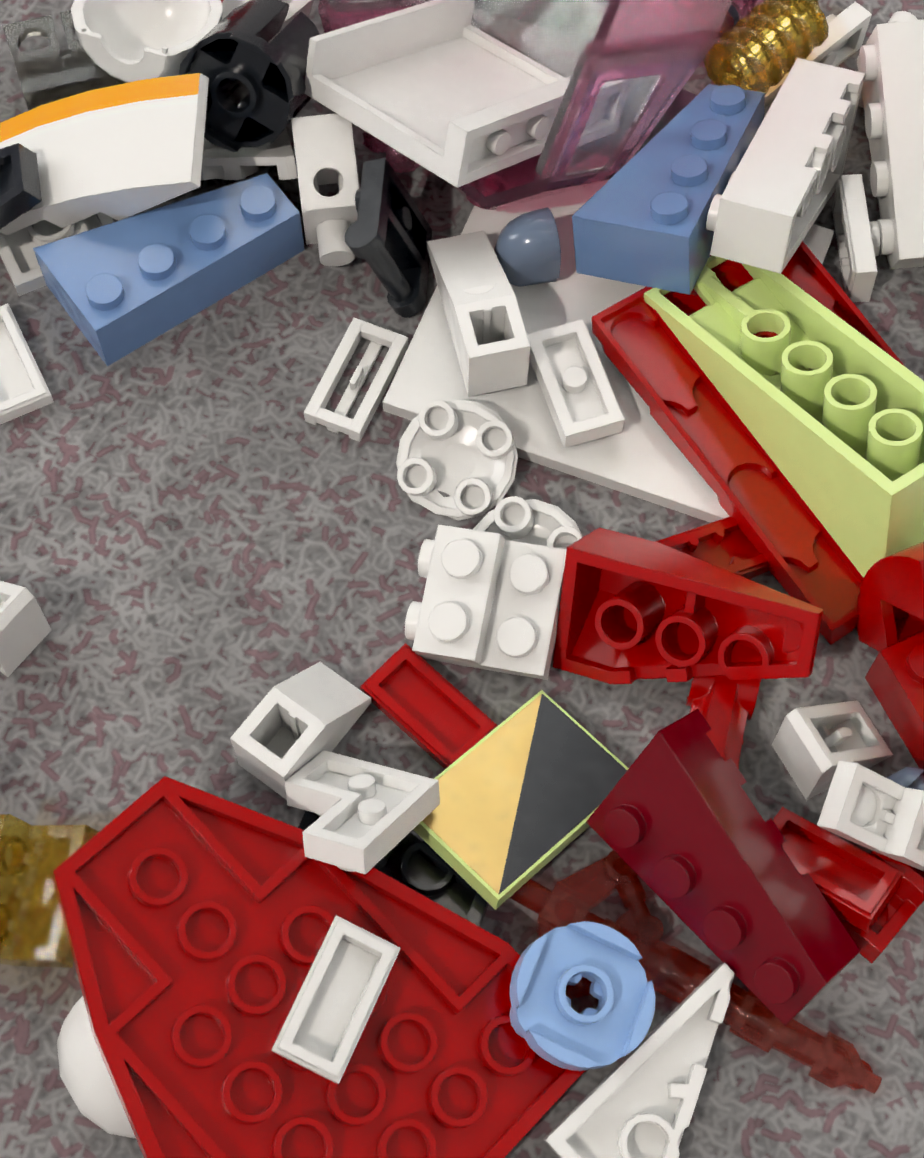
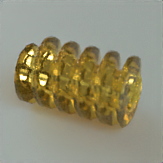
M764 0L762 3L757 4L749 15L742 17L734 28L727 30L719 41L712 43L708 47L704 55V65L708 77L715 85H736L744 90L765 92L766 95L770 87L779 84L784 74L790 72L797 57L802 59L808 58L814 48L821 46L827 39L829 26L824 13L819 7L818 0Z

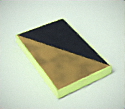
M541 690L434 778L439 780L440 804L413 830L496 910L589 827L586 821L629 768Z

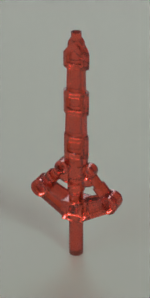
M614 850L607 857L559 882L557 881L553 890L530 879L510 897L513 901L539 914L536 922L537 939L554 928L582 921L600 923L620 932L635 945L643 957L638 961L645 970L647 982L652 980L655 991L678 1004L713 972L708 964L660 940L664 932L661 920L651 915L645 902L648 900V897L638 875ZM615 891H618L625 909H630L623 913L616 922L608 918L603 919L590 912L591 909ZM582 977L576 985H567L566 996L572 1001L573 998L591 995L590 986L592 982ZM732 983L729 991L731 998L723 1020L724 1024L730 1026L729 1032L767 1053L773 1048L810 1067L808 1076L832 1089L845 1085L853 1090L865 1089L873 1094L876 1093L882 1078L873 1073L870 1065L860 1058L852 1043L830 1031L823 1037L794 1019L784 1026L750 990L745 991Z

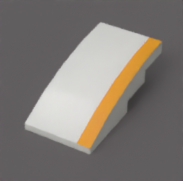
M201 73L144 79L99 88L40 105L1 122L0 149L19 143L36 153L42 201L0 229V232L8 236L41 220H46L61 228H65L100 212L119 221L199 188L201 183L209 78Z

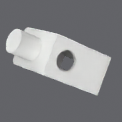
M337 113L291 118L306 245L318 244L320 263L325 266L336 267L349 264L355 259V255L346 244L344 236L349 226L357 221L358 213L355 205V194L359 189L352 123ZM338 183V194L331 197L319 194L318 185Z

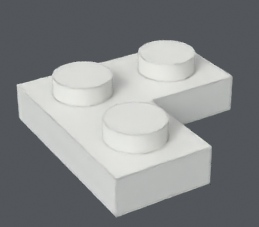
M325 750L321 751L285 781L287 805L313 812L320 816L302 832L305 857L335 865L345 871L362 874L368 873L440 804L439 780Z

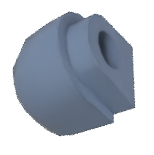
M548 207L522 214L510 221L501 230L494 251L510 284L521 287L557 281V278L560 276L561 248L555 219Z

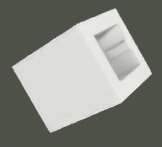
M318 662L274 686L231 736L230 740L238 764L286 799L285 781L321 751L332 752L372 703L371 697L323 663Z

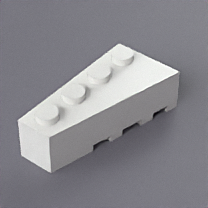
M797 57L737 169L732 173L725 191L722 195L716 194L711 202L706 221V229L714 232L710 255L782 273L836 190L838 180L841 179L865 73Z

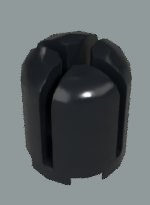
M250 0L230 12L196 43L180 64L179 75L201 73L209 78L204 138L211 144L232 152H237L241 147H260L268 142L271 144L291 123V118H295L312 99L305 94L307 55L310 38L320 35L315 24L303 12H300L268 43L280 31L290 4L279 0Z

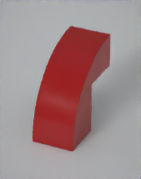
M924 541L880 559L871 566L863 578L857 601L858 638L860 642L877 651H881L924 631Z

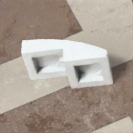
M838 761L817 826L872 851L924 871V791L905 788L858 763Z

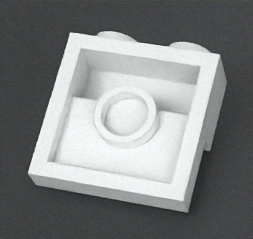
M438 524L435 540L425 539L423 541L418 558V574L420 577L427 578L422 602L412 601L406 615L405 636L406 639L414 640L412 651L425 659L548 680L557 634L567 549L505 540L498 533Z

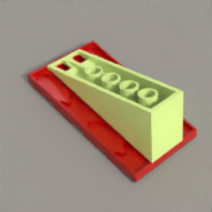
M803 241L781 274L710 255L690 295L645 287L592 316V332L601 342L606 356L650 407V415L717 494L722 508L729 516L734 517L739 524V529L758 552L763 554L768 560V570L791 597L823 609L820 633L830 645L852 632L853 628L857 627L858 595L867 571L880 559L924 541V381L904 366Z

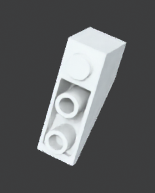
M485 230L427 241L428 253L468 397L527 385L530 343L515 293Z

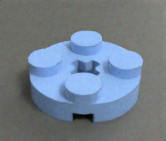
M582 921L552 929L529 944L514 967L509 991L512 1006L509 1015L511 1026L519 1036L526 1040L529 1047L537 1055L555 1066L568 1070L583 1071L611 1065L639 1046L648 1033L653 1020L656 996L652 980L647 982L645 970L638 961L643 957L627 937L615 929L600 923ZM584 977L592 982L590 994L599 999L596 1009L586 1008L579 1014L571 1008V999L566 996V986H574Z

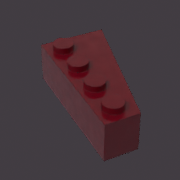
M696 709L657 732L586 823L786 1026L860 953V950L810 875L798 872L783 849L782 844L787 840L772 818L767 821L763 820L741 787L747 782L731 758L726 762L723 760L706 734L712 730L699 709Z

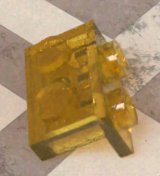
M0 814V964L72 968L74 959L52 877L53 870L99 831L88 825H30L11 814Z

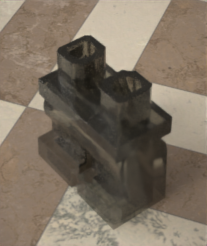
M71 10L60 13L69 46L66 49H61L52 15L2 25L28 110L86 91L125 83L110 76L97 66L82 48L79 39L74 37L76 31ZM39 35L50 40V45L23 52L19 49L21 43L31 36Z

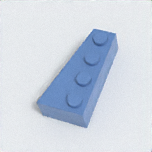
M708 84L572 216L576 273L690 295L710 257L714 232L706 229V221L711 202L716 194L722 195L725 191L732 173L737 169L764 119L765 92L746 90L736 85L719 86Z
M267 173L33 248L47 287L107 366L305 250L300 212Z

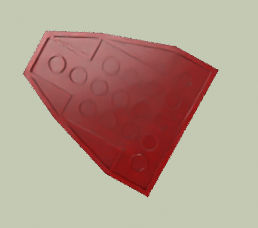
M164 776L53 870L52 877L93 1037L144 1158H505L585 1071L564 1069L544 1060L529 1047L526 1040L519 1036L511 1026L509 1016L512 1007L509 996L510 982L520 955L508 942L374 867L368 873L362 874L345 871L335 865L305 857L302 833L304 830ZM336 915L401 948L339 1084L271 1051Z

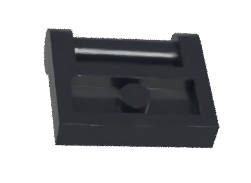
M386 157L366 161L363 163L361 188L355 194V205L358 213L357 221L346 230L345 242L356 257L365 259L388 291V303L396 314L404 318H410L418 314L426 303L430 263L427 241H432V229Z

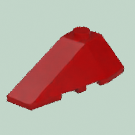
M599 527L567 547L553 667L608 684H632L637 679L667 678V682H688L693 677L727 676L730 680L806 678L813 672L823 609L661 543Z

